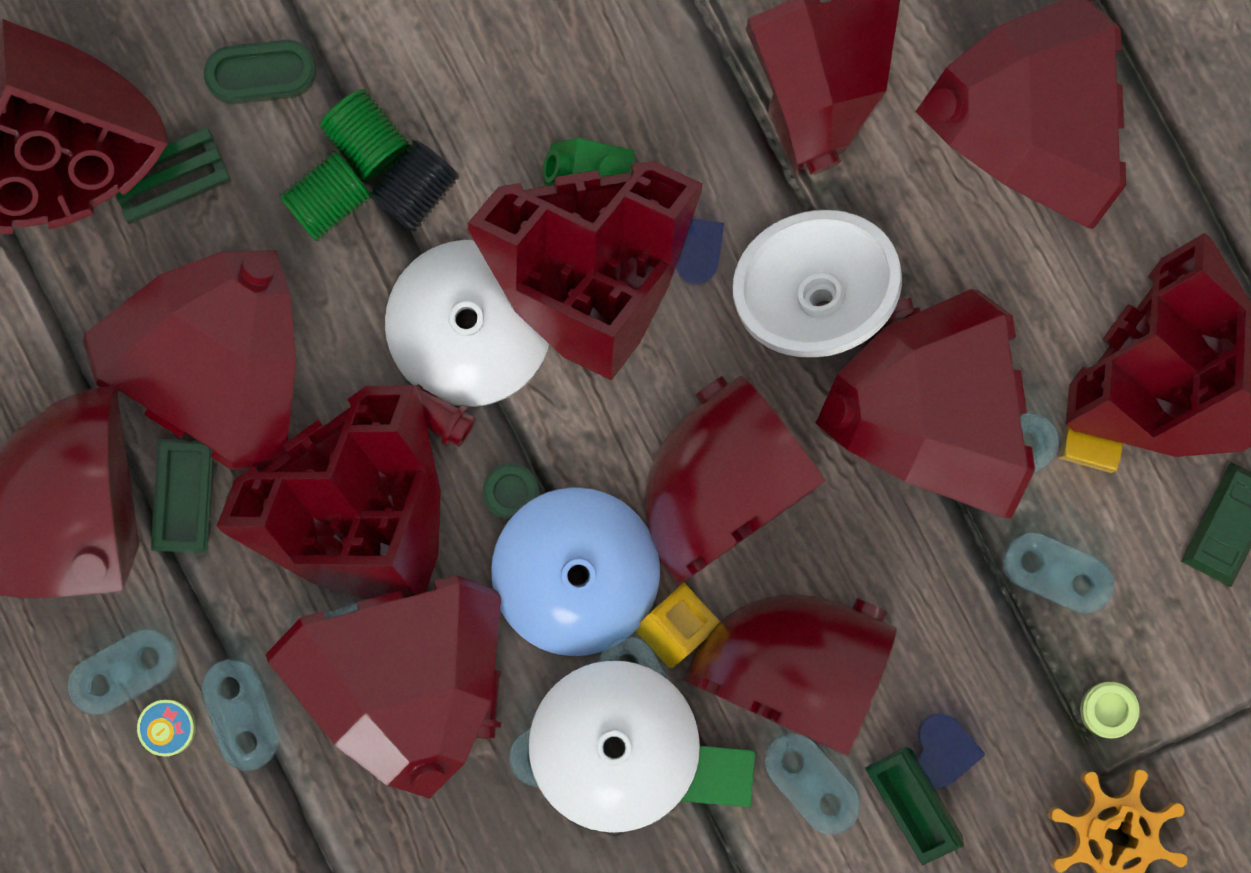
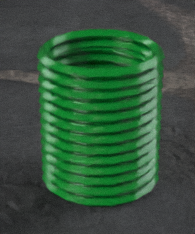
M359 89L343 98L322 118L319 128L323 129V133L326 134V137H329L330 142H333L336 149L340 150V154H343L344 159H347L351 167H354V171L357 172L358 176H362L361 179L363 181H368L394 164L397 158L404 154V150L408 149L409 141L400 133L399 129H396V125H392L393 122L389 121L388 116H385L386 114L382 112V108H378L379 105L375 103L374 99H371L372 97L367 93V90Z
M332 151L331 155L325 156V160H321V164L317 163L316 167H312V171L308 170V174H304L303 178L299 177V181H295V185L291 184L290 188H286L284 194H279V198L314 241H319V238H323L324 234H328V230L332 231V227H337V223L341 224V220H345V216H350V213H354V209H358V206H363V202L367 203V199H371L370 192L336 151Z

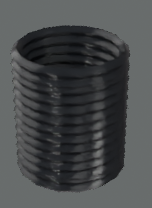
M412 140V144H409L408 149L404 150L401 158H397L394 167H390V171H386L387 175L383 176V180H379L380 184H376L373 192H370V197L398 222L415 232L417 227L421 226V222H425L428 213H432V209H436L435 205L439 204V200H443L442 196H446V192L450 191L449 187H453V184H456L455 180H459V174L426 145L418 140Z

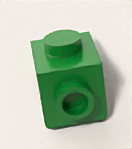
M581 138L552 143L543 164L545 186L555 185V177L598 170L600 177L631 172V165L634 164L635 150Z

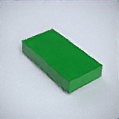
M699 745V760L696 773L681 801L751 807L755 750Z

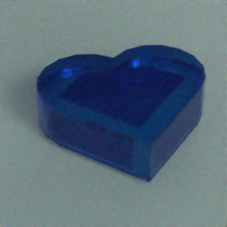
M692 219L676 265V271L685 283L693 286L704 285L715 276L719 264L724 223Z
M941 713L932 714L926 717L919 725L917 735L922 750L918 754L917 759L935 788L947 787L986 755L964 728L949 715Z

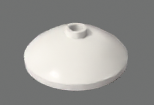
M836 210L803 212L774 223L760 233L743 252L733 278L735 306L740 320L748 332L760 343L776 352L806 358L842 353L872 337L892 315L902 288L899 258L892 242L884 232L862 217ZM823 301L830 302L823 306H816L818 303Z
M459 240L441 244L417 257L399 276L391 291L386 307V339L398 369L412 385L419 384L425 390L454 406H485L513 395L523 388L539 370L550 345L514 311L474 240ZM470 309L477 314L478 319L474 327L462 329L457 325L456 318L462 310Z
M597 662L583 666L562 678L552 687L540 703L530 730L529 757L531 768L545 798L569 820L597 831L626 832L636 830L664 817L681 801L688 791L696 773L699 760L698 728L692 710L684 696L668 679L659 673L631 662ZM612 736L621 738L626 746L624 754L616 759L609 758L603 751V743Z

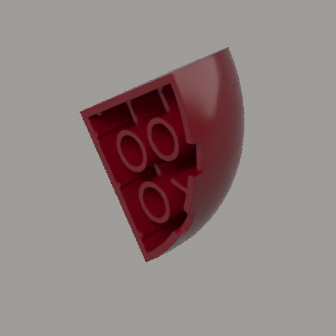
M2 19L0 23V234H13V228L30 227L48 224L49 229H53L93 215L94 207L109 200L119 192L122 195L129 192L144 178L159 159L167 145L166 131L159 114L149 100L132 83L108 65L67 43Z
M741 375L729 384L721 376L695 395L701 405L689 413L670 432L659 448L649 471L645 490L646 524L657 550L659 560L677 586L825 482L823 476L779 416L751 383Z
M111 385L76 393L51 404L45 411L32 418L21 428L19 427L0 448V595L19 598H52L123 591L140 544L117 386Z
M788 594L766 597L740 607L720 621L708 637L699 645L684 675L683 681L848 756L884 673L895 641L897 628L883 622L887 611L858 598L853 607L850 608L832 600L810 595Z

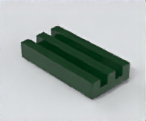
M208 127L167 144L153 167L202 146L205 147L207 152L141 179L125 195H122L120 192L115 195L128 224L137 222L231 182V178ZM212 164L215 170L212 174L134 206L131 198Z

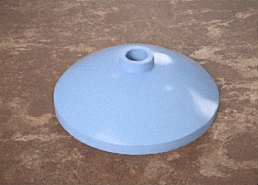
M568 487L549 491L535 497L519 508L502 529L494 548L491 564L492 586L500 595V610L511 627L534 646L551 653L566 656H585L603 652L615 647L631 636L640 627L639 623L649 614L656 599L660 579L659 556L650 531L639 515L624 502L610 494L582 487ZM574 565H583L588 569V579L581 585H573L568 581V571Z

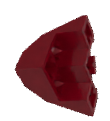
M790 0L748 18L746 32L773 91L768 115L794 173L808 168L810 175H815L841 163L838 154L847 150L882 101L887 91L900 0H833L823 3L820 0Z
M1061 0L997 26L945 68L915 111L950 147L1003 185L1086 228L1094 229L1126 187V162L1120 161L1119 129L1124 128L1123 85L1117 83L1116 52L1121 51V28L1091 0Z
M655 161L632 164L631 172L600 177L598 170L555 177V185L523 190L521 183L499 186L470 219L468 231L514 311L562 357L612 380L640 344L670 285L702 192L703 183Z
M1203 233L1159 260L1148 276L1153 282L1150 291L1137 308L1127 304L1104 336L1103 340L1110 346L1100 360L1090 368L1082 366L1069 384L1066 425L1073 431L1174 457L1243 452L1251 447V302L1213 240Z
M276 250L222 251L162 273L85 333L83 342L97 386L116 385L117 393L120 391L146 407L144 413L146 417L180 438L187 433L213 450L211 458L227 468L267 467L286 453L282 445L288 441L296 356L291 295Z
M970 289L885 327L837 374L815 424L847 451L907 483L997 516L1012 519L1035 471L1032 446H1024L1020 420L1021 415L1027 414L1021 370L1013 369L1009 340L1016 338L1013 315L981 291Z
M414 385L363 387L347 399L351 405L350 408L324 426L318 419L282 445L286 450L284 455L260 472L255 466H252L234 480L216 525L225 535L310 583L365 600L399 590L403 598L426 592L439 556L441 489L420 394Z
M458 575L434 581V590L403 598L399 590L357 602L358 611L325 619L323 611L300 617L265 654L269 665L336 747L386 785L428 799L465 764L492 700L501 598L496 590Z

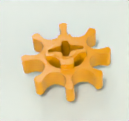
M1131 770L1127 789L1116 797H1109L1100 789L1096 773L1084 771L1080 775V780L1090 793V803L1087 809L1081 814L1074 816L1068 815L1056 807H1052L1048 811L1047 815L1050 820L1069 824L1076 836L1075 846L1072 851L1063 856L1053 857L1050 865L1052 869L1058 872H1064L1071 865L1083 862L1092 868L1093 873H1145L1147 866L1151 862L1158 859H1166L1175 866L1184 867L1187 864L1186 855L1164 849L1159 840V829L1168 819L1183 816L1185 809L1179 803L1170 802L1160 811L1150 812L1146 810L1140 800V790L1148 779V775L1144 770ZM1112 807L1108 813L1098 817L1100 812ZM1139 819H1141L1144 824L1145 834L1140 826ZM1121 822H1123L1121 831L1129 835V841L1126 846L1117 844L1113 852H1111L1113 843L1105 839V833L1108 828L1118 829ZM1089 840L1095 849V857L1089 848ZM1136 858L1134 862L1123 867L1125 862Z

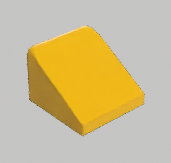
M1066 425L1058 459L1114 473L1119 467L1123 443L1076 432Z
M684 582L639 623L640 627L636 632L669 668H674L708 637L720 621Z

